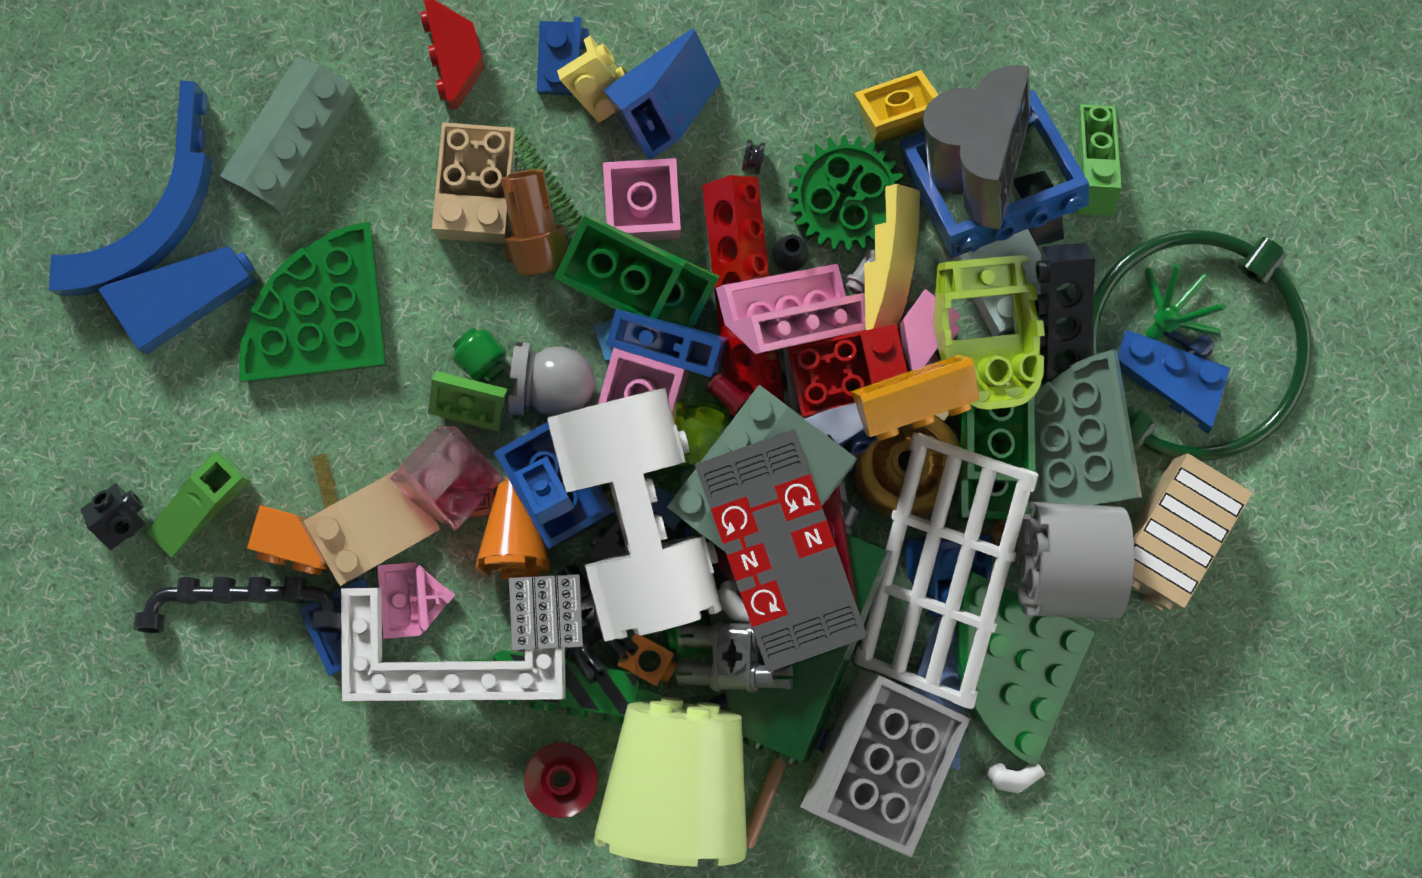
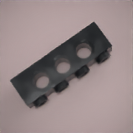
M1086 242L1042 246L1041 261H1036L1037 282L1041 283L1040 294H1037L1038 300H1035L1038 317H1040V320H1043L1045 336H1040V355L1044 357L1042 386L1071 368V365L1091 356L1095 257ZM1070 283L1066 288L1057 290L1062 284ZM1068 317L1065 321L1057 323L1059 319ZM1067 349L1063 354L1056 355L1059 351Z

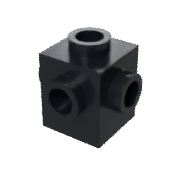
M117 483L107 490L97 493L91 502L80 509L87 528L110 551L125 539L136 535L140 528L146 525L141 512L144 504L132 490L126 493Z

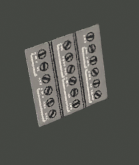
M579 575L509 578L512 650L583 647Z

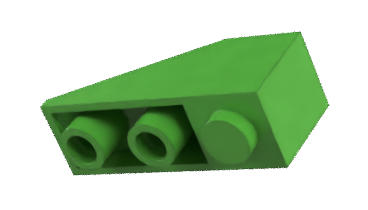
M1079 105L1077 164L1089 182V205L1078 209L1077 214L1113 216L1122 188L1116 106Z
M216 451L189 477L147 530V533L171 558H174L252 480L227 455Z

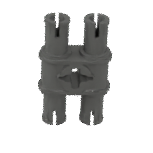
M717 620V622H713V625H680L679 634H694V637H678L679 646L681 648H712L713 660L711 663L680 661L677 672H692L693 675H677L678 685L710 686L716 692L728 689L747 690L748 693H754L759 688L791 690L793 679L777 678L778 675L793 676L791 665L768 672L765 665L759 664L758 653L760 649L751 623H724L723 620ZM736 650V652L742 653V660L736 661V663L733 660H729V652H735Z

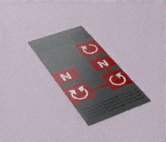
M793 429L695 464L767 671L771 672L866 638L865 628L796 431Z

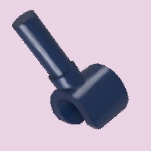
M1175 330L1172 333L1167 331L1163 333V335L1185 347L1187 352L1203 358L1208 357L1215 347L1214 342L1204 334L1193 341Z

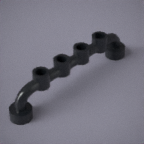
M180 577L178 578L177 587L159 589L149 597L143 612L135 614L133 627L135 631L143 633L164 632L165 616L158 614L164 603L170 601L185 604H196L198 601H213L222 604H230L234 601H248L259 604L269 603V601H284L288 603L316 601L321 607V612L313 613L312 630L323 633L341 632V614L336 613L335 601L330 593L323 588L306 586L307 579L302 577H285L284 586H271V579L266 577H250L248 586H235L236 580L233 578L215 577L213 578V587H200L201 580L197 578Z

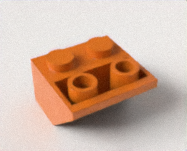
M262 505L259 506L247 549L258 551L256 559L286 566L287 560L294 561L292 569L310 574L321 575L323 569L330 570L303 522L308 518Z

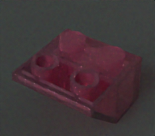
M438 426L390 477L416 506L452 531H456L504 479L456 426Z

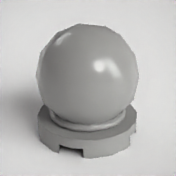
M516 342L510 378L517 379L514 382L513 395H509V414L525 415L526 407L532 406L540 414L553 417L586 407L595 388V379L590 363L579 351L564 346L547 347L535 355V352H531V343Z

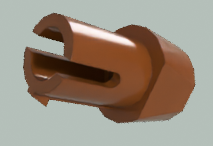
M543 169L524 170L508 174V177H502L501 182L513 234L505 237V258L507 261L513 262L517 274L520 275L540 274L558 269L567 251L565 225L555 224Z

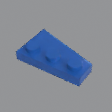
M1126 330L1118 350L1121 372L1147 391L1157 392L1171 402L1169 407L1179 414L1184 412L1199 423L1197 427L1208 434L1215 421L1230 367Z

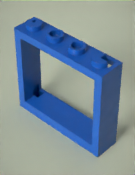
M1034 89L1030 90L1031 117L1028 127L1035 126L1067 182L1008 204L1001 229L982 226L972 219L956 224L926 169L928 164L925 131L900 141L902 163L915 188L920 190V197L952 258L970 251L973 253L980 247L998 240L1009 239L1016 233L1032 227H1040L1052 219L1065 214H1073L1076 210L1089 205V182Z

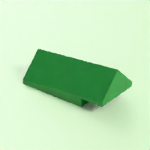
M584 214L554 279L614 309L694 328L720 276Z
M1034 397L1028 402L1015 407L987 410L971 406V410L962 413L961 448L1035 472ZM962 460L960 466L958 518L968 520L982 466ZM997 472L984 522H1004L1007 520L1017 478ZM1029 499L1027 502L1025 514H1029Z

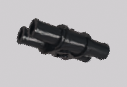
M572 564L567 566L570 575H579L581 618L588 624L582 627L583 647H565V659L573 661L585 676L586 681L589 684H593L599 680L591 669L592 667H594L601 678L608 672L607 666L602 663L591 648L592 645L604 638L590 584L579 571L578 566ZM563 569L558 576L567 575V573ZM628 633L625 638L606 641L620 662L629 659L622 645L625 646L631 656H634L639 649V646L634 643Z

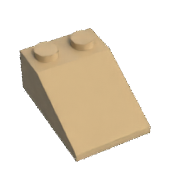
M406 466L397 469L303 521L339 586L441 529Z

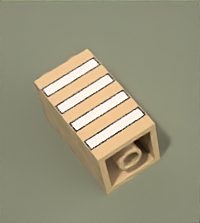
M1188 453L1172 459L1132 525L1134 573L1131 590L1139 591L1145 595L1142 601L1158 611L1185 608L1253 492Z

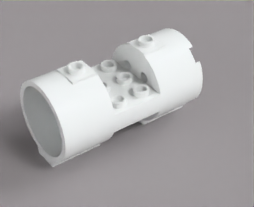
M666 389L653 390L547 418L566 493L609 483L627 552L585 565L604 641L627 637L626 630L633 629L635 634L644 635L701 619L700 611L709 610V614L720 612L722 607L712 564L718 563L714 543L711 541L706 542L703 535L661 543V540L667 539L662 517L653 514L651 503L657 502L652 479H644L643 475L647 472L685 462L684 454L690 452L685 431L678 432L674 424Z

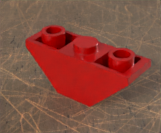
M424 0L426 11L420 12L424 32H431L434 45L428 46L432 66H439L442 79L436 80L438 94L441 101L447 100L451 110L459 109L485 68L478 34L474 23L436 0Z

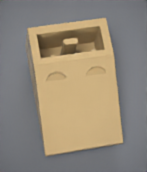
M442 122L432 230L437 239L506 244L505 237L510 235L511 223L501 178L508 177V174L514 173L515 128Z

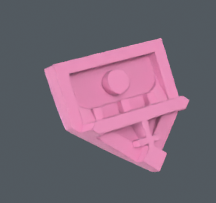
M414 562L377 565L378 588H382V639L420 636L452 600L455 594L426 572L422 566Z

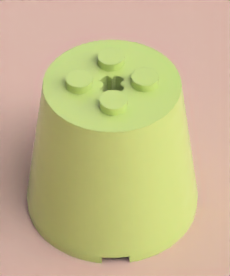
M661 697V701H643L628 704L595 830L594 843L597 846H605L606 843L610 844L609 852L615 855L665 865L697 867L698 859H715L714 864L717 866L731 865L743 861L747 853L742 717L737 713L720 709L719 704L698 702L697 705L683 703V699L673 697Z

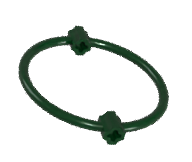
M1182 230L1154 237L1126 253L1107 272L1094 294L1091 356L1098 354L1100 320L1111 292L1132 267L1158 251L1190 244L1216 246L1243 256L1244 259L1238 267L1252 281L1263 285L1271 279L1289 307L1296 333L1297 350L1290 385L1284 398L1268 419L1250 433L1236 440L1219 445L1196 447L1171 443L1152 435L1151 432L1157 426L1152 418L1133 406L1127 409L1135 453L1142 445L1153 452L1171 458H1177L1188 453L1200 461H1211L1228 458L1255 447L1274 433L1289 417L1300 399L1308 378L1312 350L1311 331L1308 316L1297 289L1280 268V264L1287 255L1279 244L1264 236L1259 238L1253 246L1228 234L1206 230Z

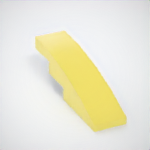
M899 184L885 187L886 223L875 225L876 261L864 263L866 330L897 324V329L899 327L915 265L919 232L920 190Z

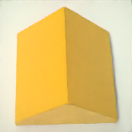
M922 70L854 93L871 142L874 141L875 144L924 128L923 117L925 109L938 96V93Z

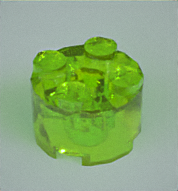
M680 399L675 402L672 416L678 432L685 431L690 452L684 454L685 462L676 465H687L688 463L695 465L703 460L734 418L729 415V409L722 404L697 399L696 405H685L686 401Z

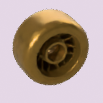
M934 415L935 422L919 428H913L912 423L904 425L899 430L898 435L880 441L876 440L870 444L865 452L854 456L857 458V461L854 463L852 471H850L851 478L857 493L870 508L891 518L893 510H896L906 474L898 465V457L903 453L911 454L909 446L914 432L922 433L936 440L960 447L956 435L942 419ZM927 449L911 515L921 518L933 512L947 454ZM960 470L957 477L954 492L956 491L960 482Z

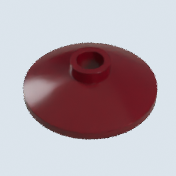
M553 743L541 748L529 760L524 773V788L529 801L543 814L556 818L574 816L583 811L593 800L598 787V772L594 761L586 751L570 743ZM564 772L568 775L569 782L566 786L557 785L555 782L557 773Z

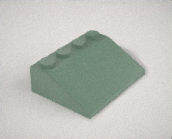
M758 385L701 462L794 429L821 505L823 506L857 461V458L762 386ZM695 469L667 508L725 551L700 478Z

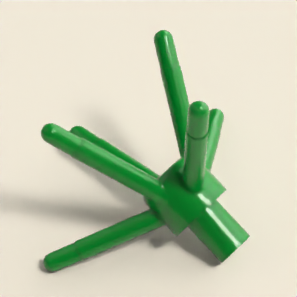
M1175 264L1173 267L1164 301L1152 269L1150 267L1145 269V274L1158 311L1153 315L1155 322L1144 332L1148 338L1157 341L1165 331L1172 333L1177 327L1213 335L1220 333L1218 328L1189 321L1224 310L1225 305L1223 303L1184 315L1180 311L1207 281V274H1202L1177 303L1173 305L1171 302L1181 270L1180 264Z

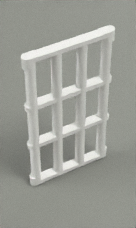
M914 432L909 446L911 454L896 510H893L891 516L893 524L886 549L893 552L870 608L865 628L867 637L862 639L861 645L857 647L854 663L950 700L962 707L973 709L978 695L976 690L991 632L993 633L996 630V614L1010 564L1016 558L1014 549L1029 495L1035 489L1038 474L936 440L922 433ZM928 448L948 455L930 521L911 515ZM962 460L982 466L965 534L944 527ZM997 472L1018 479L1000 546L979 539ZM908 525L927 532L912 591L892 584ZM941 537L961 544L946 604L926 596ZM976 550L996 557L980 616L960 609ZM889 595L909 602L892 665L873 658ZM923 608L942 614L926 678L906 671ZM957 620L977 628L960 691L940 684Z

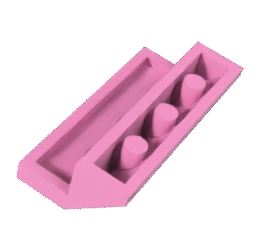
M838 264L726 284L716 288L725 325L755 354L866 330L865 293L846 296Z

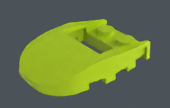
M1027 254L950 261L938 264L933 324L940 358L942 361L956 355L972 357L980 399L970 403L975 408L988 410L1019 406L1034 397L1040 388L1044 372V357L1040 355V336H1045L1043 320H1038L1034 300H1038L1035 285L1027 284L1022 264L1029 262ZM1012 294L1015 334L952 341L948 316L951 300Z

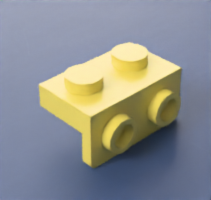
M588 36L584 39L587 52L557 72L560 81L594 119L600 123L616 113L603 89L628 73V71L623 66L618 68L614 64L613 55L604 43L598 45L591 36Z

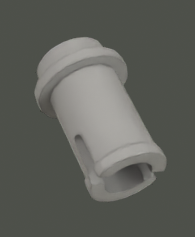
M867 249L853 275L849 274L846 278L848 281L846 288L855 295L865 293L864 263L876 261L875 251L872 249Z

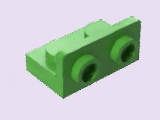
M436 371L431 382L428 414L475 425L484 429L499 431L508 405L505 403L507 389Z

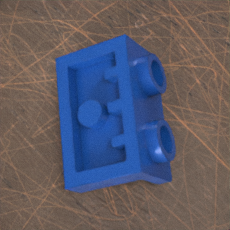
M574 16V22H539L537 94L573 95L560 81L557 71L580 57L582 50H587L584 39L589 36V28H583L581 17Z

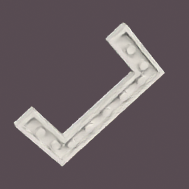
M382 588L341 589L342 701L534 700L566 698L565 648L525 649V661L382 662Z

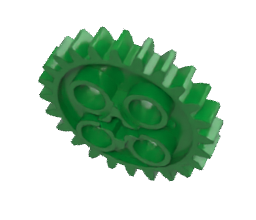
M846 135L842 136L841 145L838 146L835 145L831 138H828V149L823 150L818 144H815L816 156L814 158L805 153L802 155L806 167L795 165L794 171L800 179H789V185L798 191L789 193L788 200L798 204L790 208V212L793 216L802 215L797 220L796 226L798 229L809 226L805 234L808 240L815 235L819 236L818 247L821 248L827 241H830L832 252L835 253L840 244H845L846 252L850 254L852 245L857 243L859 248L865 251V240L870 239L875 244V225L886 223L885 187L899 184L903 181V174H892L897 167L896 160L885 163L887 150L884 149L875 154L874 141L864 148L859 136L856 138L854 145L848 144ZM836 164H843L848 167L849 172L842 178H836L829 173V170ZM862 167L863 172L858 176L852 188L854 198L847 197L836 222H830L831 216L835 213L841 202L839 191L845 193L848 190L856 169ZM867 180H875L881 185V189L875 194H868L861 189V186ZM819 195L828 196L832 200L831 205L822 210L815 208L812 202ZM851 211L860 212L864 216L863 222L857 226L848 225L844 218Z

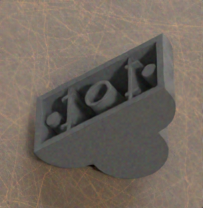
M1011 65L998 68L986 75L979 83L977 89L957 88L945 91L936 96L927 105L924 112L923 121L927 164L931 180L944 191L963 195V204L968 216L976 223L988 228L1001 229L1031 117L1029 66Z

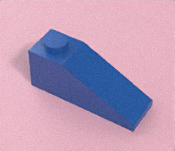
M616 309L606 345L713 377L718 374L728 338L692 327Z

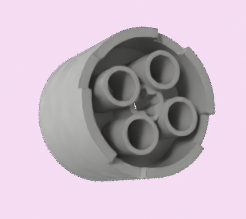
M1030 502V510L1032 511L1031 514L1024 513L1016 551V565H1019L1020 581L1024 583V587H1018L1017 590L1022 612L1025 615L1120 619L1129 601L1134 573L1133 530L1130 517L1125 508Z

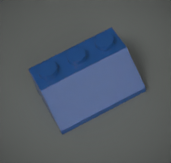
M548 422L494 452L548 549L583 534L613 516V510L599 486L596 485L567 492L574 508L556 519H552L542 525L539 524L514 473L547 456L564 487Z

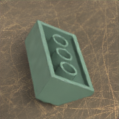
M296 57L220 177L282 214L358 94L351 83L319 64Z

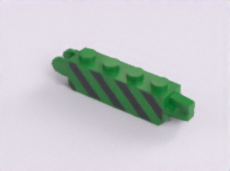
M500 650L492 656L491 660L464 659V661H525V654ZM565 660L566 698L527 701H531L530 708L552 711L553 705L567 707L566 714L588 718L589 711L604 713V721L623 724L628 704L643 701H661V697L664 695H661V692L658 693L650 689L639 688L640 680L637 675L630 671L608 668L607 674L601 678L594 667H592L591 669L599 681L589 684L576 664ZM494 700V701H493V702H496V703L507 704V705H515V704H516V700Z

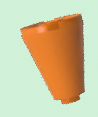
M506 477V480L497 486L476 561L477 573L490 577L491 570L501 573V579L506 580L520 577H540L541 570L548 575L550 573V560L547 546L510 480Z

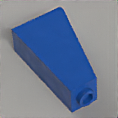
M227 246L104 285L98 290L137 349L149 354L256 283L251 274L255 267L243 251L237 254L236 251Z

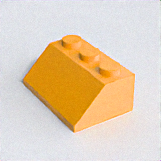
M956 355L851 391L865 434L869 437L876 435L878 441L898 435V428L912 423L913 428L935 422L934 415L948 411L950 416L972 409L970 403L980 400L973 359L963 355Z

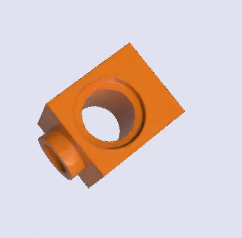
M634 634L632 640L639 646L638 651L634 656H631L626 649V655L629 659L624 662L619 661L618 665L655 686H658L660 680L667 683L678 664L672 661L675 653L643 635ZM646 650H653L660 656L661 663L655 671L648 672L640 666L639 658Z

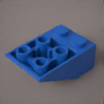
M692 28L607 86L603 91L632 142L651 160L681 139L721 81L696 31Z

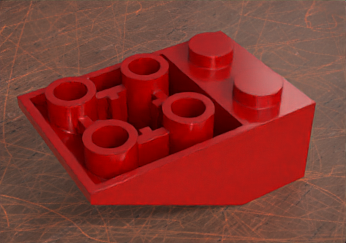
M897 324L787 348L803 418H808L839 406L853 404L855 401L851 391L907 373Z

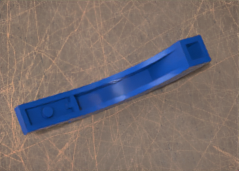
M180 81L174 165L168 185L156 207L137 228L110 245L85 253L51 254L49 291L58 296H81L99 293L98 289L104 285L148 272L161 262L187 234L198 216L206 197L213 163L205 153H199V150H204L206 137L204 129L201 128V115H206L208 98L207 94L203 93V90L195 81Z

